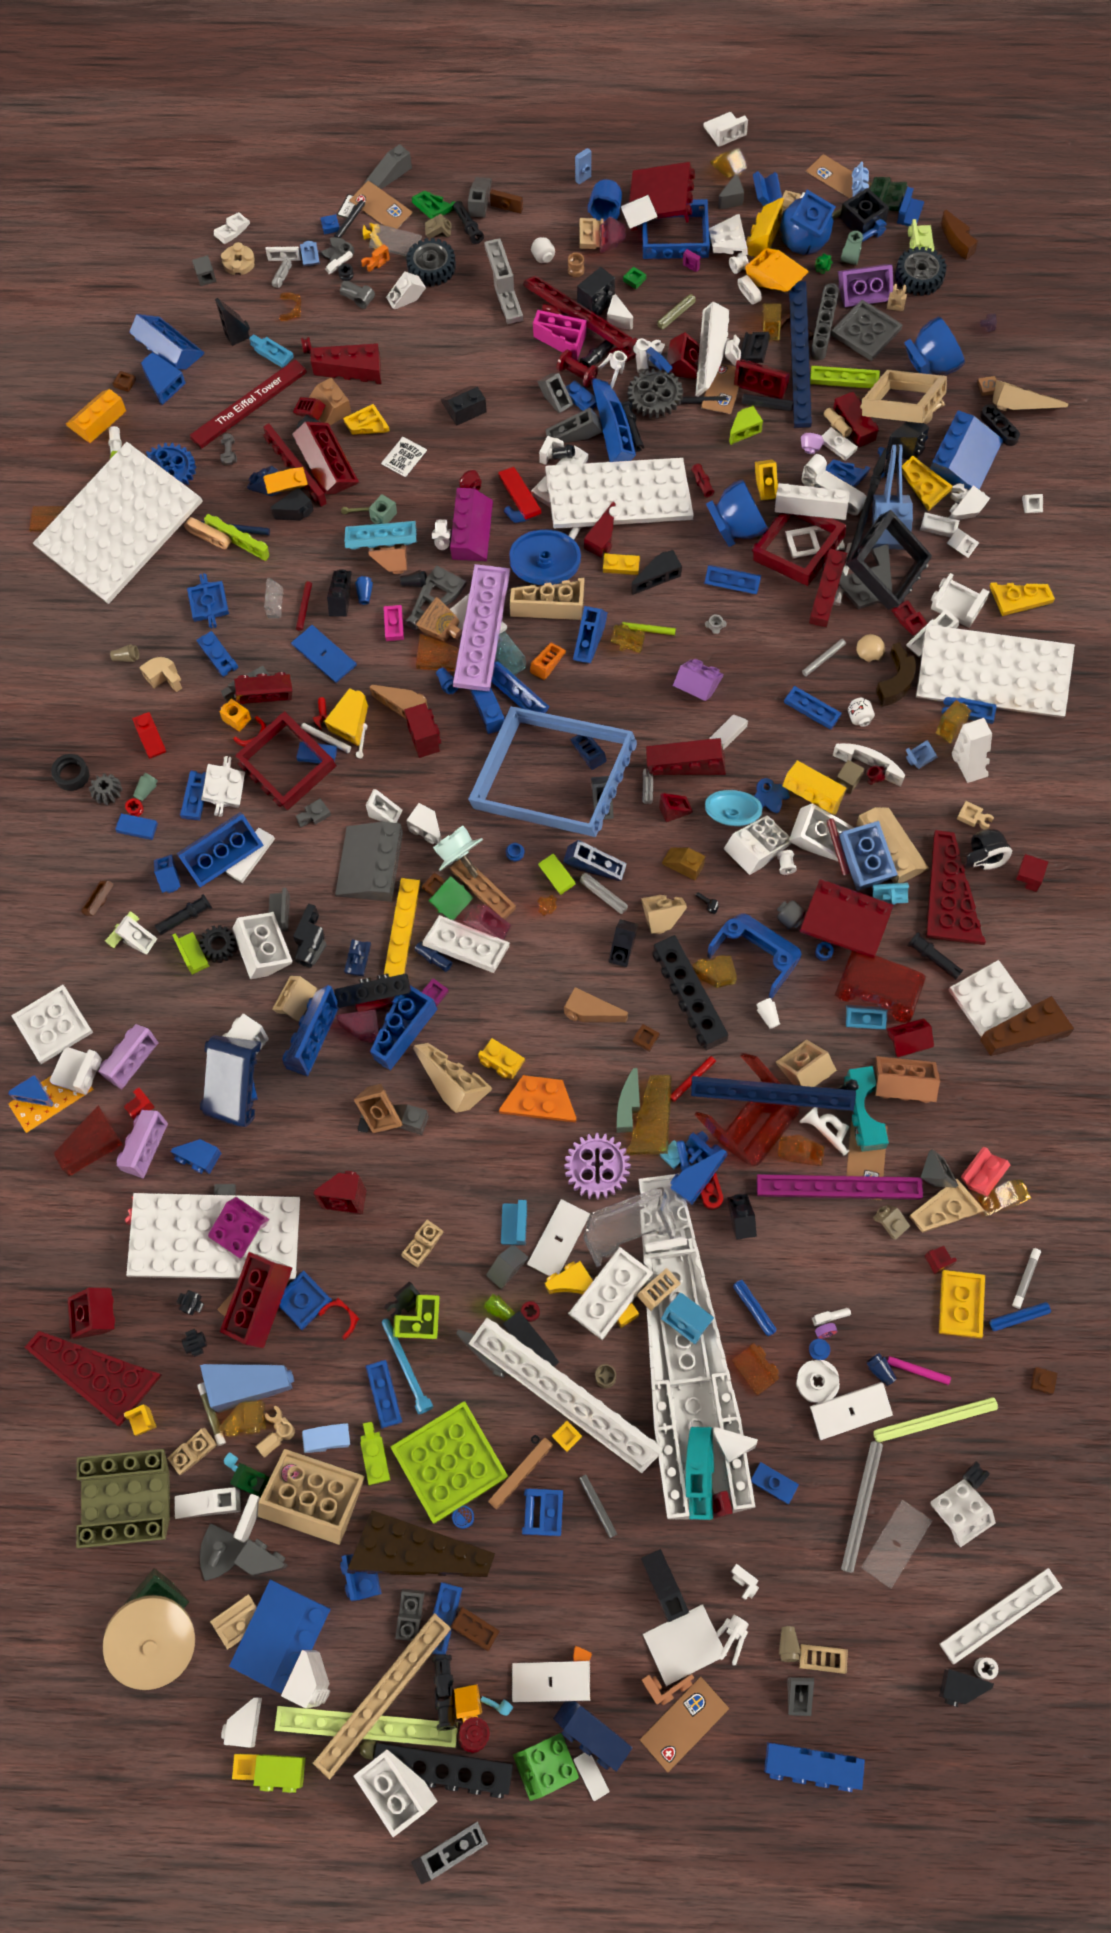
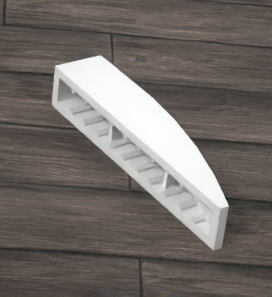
M712 302L703 310L695 394L697 397L704 393L713 382L720 367L728 337L729 310L715 302Z

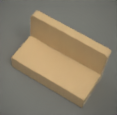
M290 976L272 1010L279 1014H287L295 1021H300L301 1016L304 1015L307 1009L309 999L313 998L317 988L301 976Z

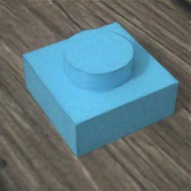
M675 1140L660 1153V1157L673 1169L681 1163Z

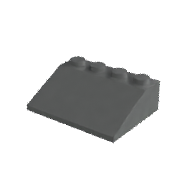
M375 822L347 826L335 893L336 897L392 902L403 836L401 823Z

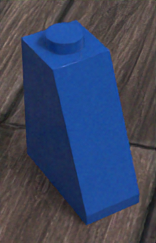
M153 352L141 362L144 373L162 405L186 384L180 370Z

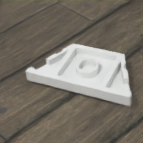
M740 214L709 228L713 253L733 254L734 251H742V255H748Z

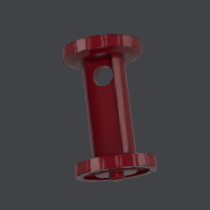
M568 349L560 355L556 366L560 372L567 369L582 378L583 386L587 388L592 385V379L597 378L599 371L596 365L588 368L573 359L572 351Z
M477 1717L465 1720L458 1734L461 1748L470 1753H477L482 1750L490 1737L487 1723Z

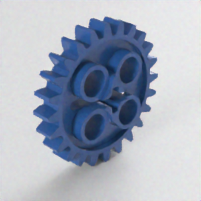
M164 443V447L158 444V449L151 447L152 452L146 451L149 459L182 484L189 485L188 480H193L192 475L196 474L195 460L191 452H187L186 447L181 448L180 444L175 447L174 443L167 446V443Z

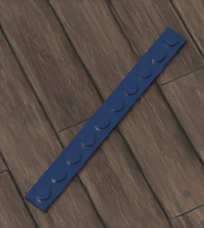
M799 281L789 290L794 428L811 427L807 290L806 281Z

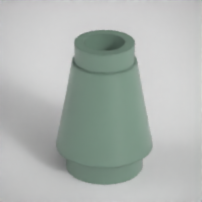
M147 773L140 776L133 797L143 802L157 787L156 783L158 780Z

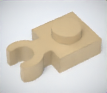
M894 284L893 292H890L887 309L904 310L907 294H905L906 285L903 286V289L899 290L897 289V284Z
M966 801L957 820L972 827L977 823L985 830L989 829L990 826L985 821L992 822L994 817L990 814H982V808Z

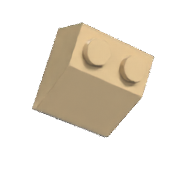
M805 1040L776 1061L778 1067L791 1083L798 1086L815 1087L837 1071L829 1053L808 1040Z

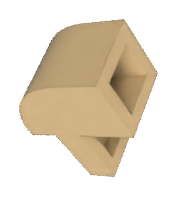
M164 657L153 658L139 667L144 678L153 688L167 681L176 692L182 689L179 682L181 678L170 659Z

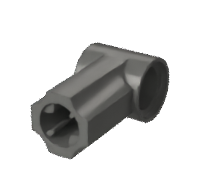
M343 281L340 288V295L354 300L356 305L362 309H365L375 297L374 290L367 285L360 287L349 281Z

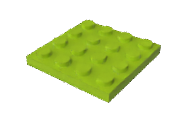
M465 1401L391 1446L393 1453L433 1524L509 1478Z

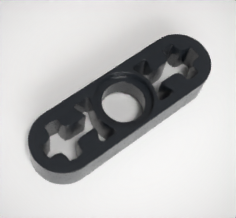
M985 405L980 415L981 419L993 432L1003 439L1004 444L1008 446L1016 445L1020 432L994 405ZM996 423H1002L1005 427L999 428L996 426Z

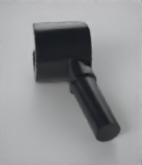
M697 892L696 897L708 904L707 911L716 914L719 908L718 901L716 899L710 900Z

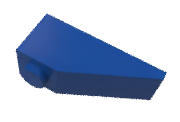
M584 606L573 657L574 661L591 664L605 628L608 612Z
M723 1149L683 1170L680 1175L676 1174L670 1182L672 1185L670 1187L671 1190L693 1205L728 1156L727 1151Z

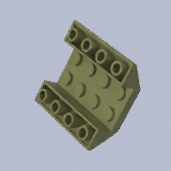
M164 1449L77 1457V1480L81 1481V1525H76V1548L166 1540L170 1521V1479Z

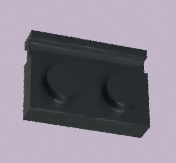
M746 332L741 347L740 359L754 363H764L770 333L753 332L748 334Z

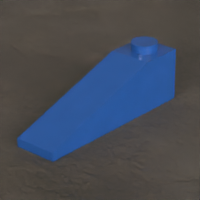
M491 687L490 691L470 689L487 733L491 734L500 731L504 722V716Z

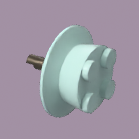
M461 826L452 835L445 837L433 847L435 852L444 860L439 870H443L454 861L460 859L475 879L478 876L476 873L477 869L466 854L483 841V838L472 840L464 826Z

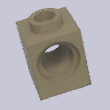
M847 760L838 774L836 782L847 788L845 792L851 794L862 778L864 768Z

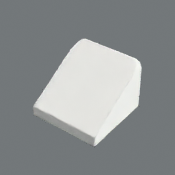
M1043 494L1022 496L1025 513L1043 512Z

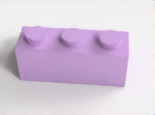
M135 1024L133 1028L126 1032L123 1041L114 1047L111 1056L101 1063L98 1072L106 1080L122 1090L157 1046L158 1041L149 1029Z
M141 1110L140 1115L136 1116L133 1123L134 1128L131 1134H128L126 1137V1146L117 1157V1167L121 1171L144 1179L168 1125L160 1112Z

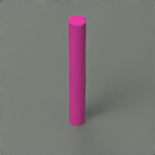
M891 1356L887 1359L891 1366L947 1385L950 1384V1376Z

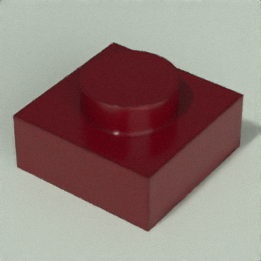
M727 1491L712 1495L713 1519L733 1513Z

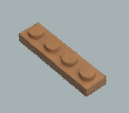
M460 859L450 867V871L502 921L516 909V905L478 869L476 871L478 876L474 879Z

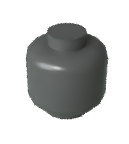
M794 900L788 903L784 901L777 908L779 911L777 919L788 929L793 927L796 929L805 919V910Z

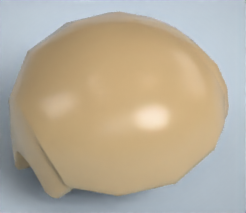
M873 634L865 635L857 643V654L867 662L872 660L880 661L885 655V644L879 636Z

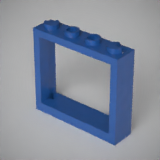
M693 200V203H691L692 215H689V217H702L703 243L648 244L647 222L642 223L643 259L683 258L684 252L687 249L701 256V258H709L708 200ZM679 215V216H672V217H685V216H684V215Z

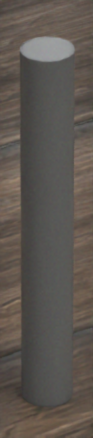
M583 1475L579 1480L609 1538L617 1535V1532L587 1475Z

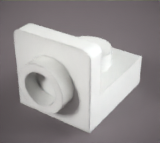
M547 436L539 452L540 463L546 465L548 460L553 458V448L564 447V442L558 438Z
M735 1564L730 1571L734 1574L732 1579L741 1586L747 1584L748 1587L741 1597L744 1600L747 1597L752 1599L759 1589L756 1586L758 1580Z

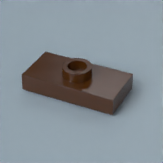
M491 190V206L522 213L523 197Z
M100 881L82 908L81 913L85 916H94L99 907L105 904L106 896L114 884L110 881Z
M464 1607L460 1608L450 1626L486 1651H489L500 1632Z

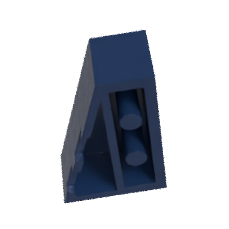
M565 1701L553 1718L562 1727L563 1732L561 1734L571 1742L574 1739L580 1742L579 1748L589 1756L592 1753L598 1757L596 1762L606 1770L611 1767L617 1772L632 1750V1747L576 1701Z

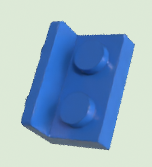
M354 1554L342 1556L340 1567L342 1574L346 1576L345 1592L351 1601H359L382 1594L377 1572L376 1574H367V1572L347 1573Z

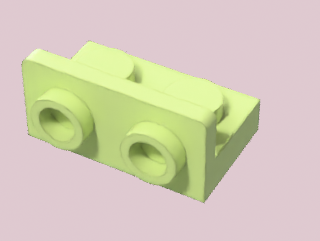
M912 219V224L908 227V237H911L910 248L913 250L914 247H918L919 250L921 247H925V250L931 248V252H933L934 244L931 225L917 226L916 219Z

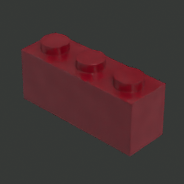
M850 392L836 398L833 409L852 428L850 437L857 448L876 441L879 428L871 417L862 416V409L860 408L862 402L854 392Z

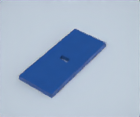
M313 625L291 642L298 651L335 683L357 666L349 656Z

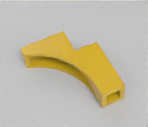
M581 1261L578 1263L571 1262L564 1267L565 1271L559 1275L554 1273L546 1279L545 1288L549 1294L571 1292L583 1295L593 1282ZM632 1302L617 1321L620 1328L639 1316Z

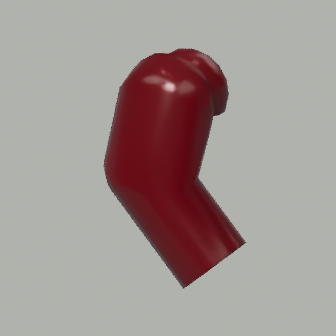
M543 304L542 311L563 315V312L553 305Z

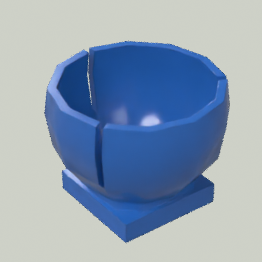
M806 190L803 198L796 199L782 213L779 231L783 243L792 252L802 255L818 252L830 240L834 222L832 213L836 206Z
M940 317L930 320L923 326L914 343L911 339L904 342L909 360L918 373L948 375L965 365L964 356L954 335Z
M743 479L734 482L725 489L718 504H714L713 501L706 503L721 535L729 547L735 544L734 538L751 539L762 535L768 530Z

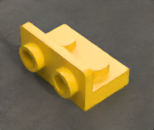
M491 1038L483 1051L480 1050L478 1053L480 1063L487 1068H494L497 1070V1074L503 1078L513 1079L525 1062L524 1057Z

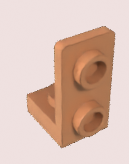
M648 1674L641 1681L655 1703L659 1704L661 1702L664 1706L674 1699L672 1694L678 1689L683 1692L692 1686L691 1680L694 1679V1676L692 1674L688 1675L662 1695L660 1693L662 1686L655 1676L651 1679Z

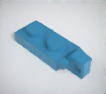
M253 334L249 338L250 345L254 347L257 353L282 368L294 358L291 351L268 337L261 339Z

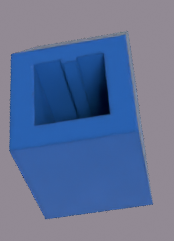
M201 1139L174 1147L170 1151L174 1155L176 1162L182 1165L188 1163L192 1165L194 1171L200 1174L203 1171L210 1174L222 1154L217 1147Z

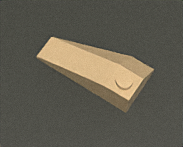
M996 380L993 403L997 405V409L1006 411L1007 408L1018 410L1068 407V403L1043 394L1039 395L1031 390H1023L1018 386Z

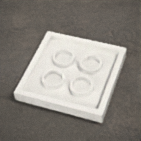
M999 960L949 988V992L981 1037L989 1029L1032 1007Z
M64 985L12 1015V1018L41 1064L61 1053L64 1048L71 1047L93 1033Z

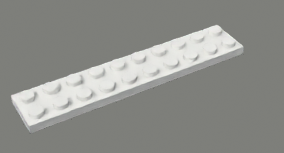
M489 1318L485 1319L469 1342V1345L639 1472L643 1473L663 1450L654 1440L640 1432L637 1427L629 1424L618 1413L613 1412L602 1401L593 1397L583 1387L578 1386L567 1375L558 1371L548 1361L542 1359L532 1349L523 1345L513 1335L507 1333Z

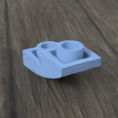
M348 1423L316 1427L302 1431L304 1453L325 1452L330 1448H343L350 1445Z

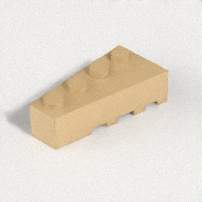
M579 578L575 582L565 580L561 584L554 585L544 583L540 587L530 585L511 588L510 617L582 620L584 578Z

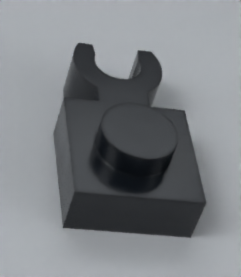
M409 1281L394 1294L397 1300L387 1303L384 1308L388 1312L395 1308L394 1313L390 1315L394 1319V1315H401L403 1309L409 1312L415 1307L416 1297L421 1294Z

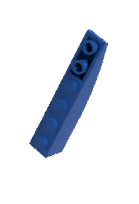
M593 378L592 384L609 461H631L636 454L623 407L608 382Z

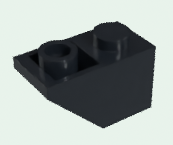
M622 919L619 920L615 929L609 963L624 967L628 966L639 924Z
M736 1194L727 1197L736 1240L757 1237L755 1214L748 1195Z

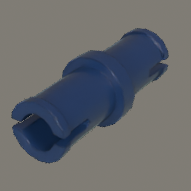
M422 941L416 945L414 951L426 958L428 963L435 964L444 972L451 968L452 961L442 956L439 951L423 946Z

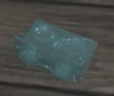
M505 631L499 634L496 659L513 675H516L526 669L525 656Z

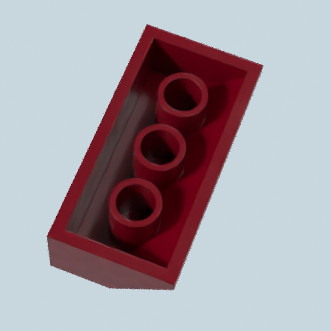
M304 422L293 433L296 444L299 446L304 459L307 461L313 476L324 494H336L359 483L329 423Z
M248 1252L220 1332L245 1345L264 1348L293 1267Z

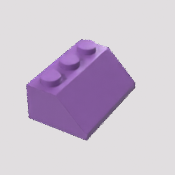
M884 264L838 271L839 290L844 307L856 306L861 300L869 304L888 301L890 292H893L892 265Z

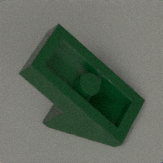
M239 1463L230 1484L261 1498L270 1477Z

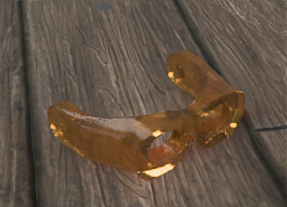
M281 293V299H292L297 305L290 313L281 314L279 319L281 321H288L300 317V294Z

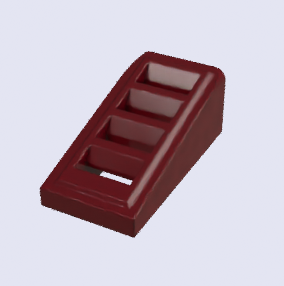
M300 397L293 413L303 417L309 415L319 420L326 405L319 399Z

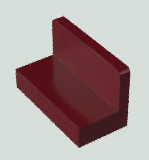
M925 1018L887 1028V1034L894 1043L895 1055L897 1057L934 1047L932 1026Z

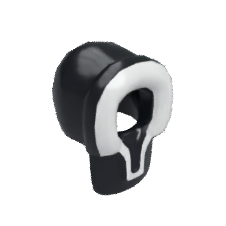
M985 829L975 833L971 839L973 852L967 855V862L964 867L968 869L980 866L982 869L991 870L1004 865L1012 854V849L1005 836L997 829Z

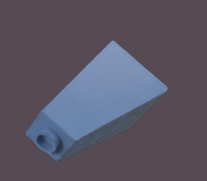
M200 1365L210 1408L218 1413L293 1389L291 1385L294 1382L292 1371L288 1370L284 1365Z

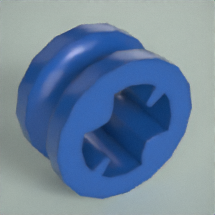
M827 942L818 944L815 951L816 957L821 961L829 960L834 952L832 945ZM822 948L829 950L827 956H824V953L820 954Z

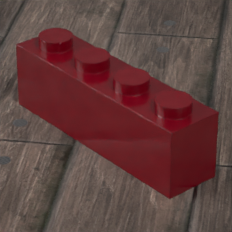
M834 549L829 550L811 612L810 624L827 628L848 553Z

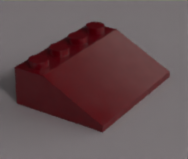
M820 879L800 932L875 958L894 905Z

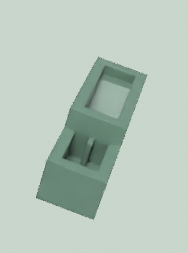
M633 1068L621 1092L617 1110V1133L633 1132L632 1113L640 1111L637 1068Z

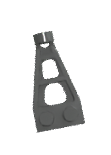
M436 566L427 577L426 585L421 590L412 614L406 620L408 627L418 630L416 623L425 613V611L420 609L425 601L431 604L435 599L430 596L433 587L436 586L447 592L440 599L447 606L467 586L466 581Z

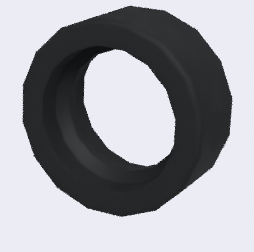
M76 754L60 756L51 768L52 777L57 785L67 791H75L82 788L88 782L90 776L89 768L85 761ZM75 764L81 767V772L76 778L67 781L61 779L60 773L66 766Z

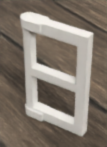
M812 526L785 531L792 559L815 555L820 549L815 532L825 530ZM810 533L814 549L797 552L792 536ZM843 541L840 543L836 550L845 549Z

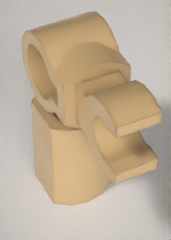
M274 1406L277 1412L275 1417L272 1418L267 1413L265 1414V1418L270 1423H274L276 1432H272L256 1445V1448L264 1458L281 1445L283 1439L289 1440L295 1434L293 1425L285 1417L282 1418V1411L277 1406Z

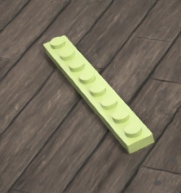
M278 1706L274 1731L335 1736L353 1713ZM382 1715L363 1739L455 1748L458 1722H455L457 1723V1728L453 1730L438 1731L437 1725L439 1721Z

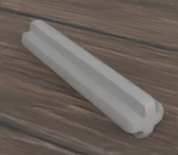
M584 873L581 876L580 883L620 914L627 910L628 905L589 874Z

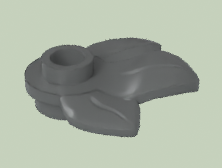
M334 237L330 238L332 247L321 251L322 255L332 262L348 251L354 254V247L349 242H345L344 239Z

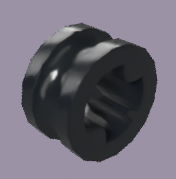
M350 264L339 266L338 273L340 279L343 281L351 280L354 276L352 266Z

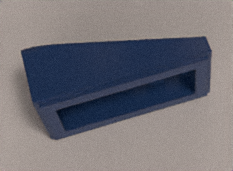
M576 735L570 739L591 770L607 761L605 752L592 737Z

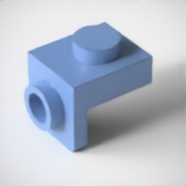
M928 740L912 750L910 748L906 749L908 762L911 766L915 765L918 769L938 757Z

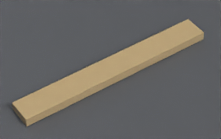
M435 1613L313 1762L329 1780L450 1632L451 1628Z

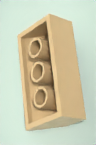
M875 807L859 815L856 823L857 827L879 821L898 874L891 878L893 883H903L929 870V867L889 808Z

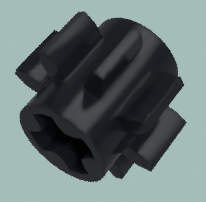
M190 1290L186 1294L180 1293L176 1301L180 1304L178 1310L193 1316L194 1312L200 1313L204 1306V1303L200 1301L202 1296Z
M195 1329L185 1332L186 1338L182 1339V1344L186 1354L192 1353L194 1357L203 1354L202 1348L207 1347L204 1333L202 1331L198 1333Z

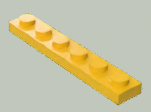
M401 878L384 969V974L389 973V977L405 974L420 880Z

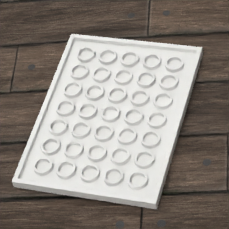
M126 442L33 544L109 604L203 500Z

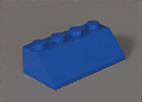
M136 314L129 333L135 337L136 341L146 345L149 351L156 353L175 368L187 369L204 355V351L161 317Z
M239 812L178 852L177 855L198 886L202 887L264 845L245 816Z

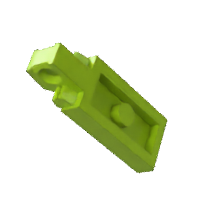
M372 1422L364 1423L365 1435L360 1437L368 1485L391 1481L383 1438L380 1432L375 1433Z

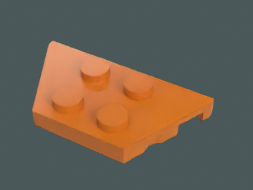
M523 1075L499 1109L500 1114L576 1123V1115L564 1082L558 1079Z

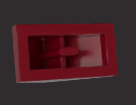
M667 793L660 794L659 808L666 823L693 813L686 796Z

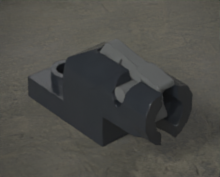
M308 903L293 936L295 943L298 944L294 957L295 962L308 968L315 965L327 946L324 941L325 934L323 928L314 925L318 921L319 913L316 906Z

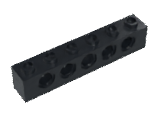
M673 935L655 943L652 952L653 958L656 963H660L663 977L665 979L668 978L672 994L674 996L677 995L681 1011L686 1012L690 1028L695 1029L699 1045L704 1046L707 1051L727 1042L729 1034L677 937ZM674 958L676 961L670 963L666 959ZM682 974L685 978L677 979L675 975ZM689 990L692 991L694 994L692 996H687L684 994V992ZM700 1007L703 1011L696 1013L693 1011V1008ZM709 1024L712 1028L706 1030L702 1028V1025Z
M386 1743L376 1744L374 1759L384 1751H390L395 1757H400L403 1763L424 1780L428 1787L436 1788V1784L445 1785V1790L458 1791L459 1787L468 1788L467 1793L481 1795V1791L491 1792L490 1797L504 1798V1794L509 1795L513 1763ZM421 1760L425 1763L426 1771L424 1774L415 1772L414 1764L416 1761ZM439 1764H445L448 1767L449 1774L447 1777L441 1778L438 1776L437 1767ZM466 1767L471 1771L472 1776L469 1781L460 1779L459 1771L461 1768ZM490 1771L493 1773L494 1782L491 1785L483 1783V1772Z

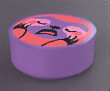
M834 1323L824 1324L815 1330L818 1339L830 1337L838 1332Z

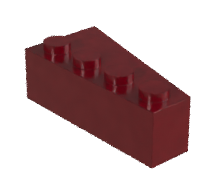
M378 343L310 348L311 365L315 376L331 378L339 376L345 380L355 378L360 379L361 382H368L370 380L375 381L376 384H381V360Z
M721 738L646 746L649 774L726 775L725 754Z

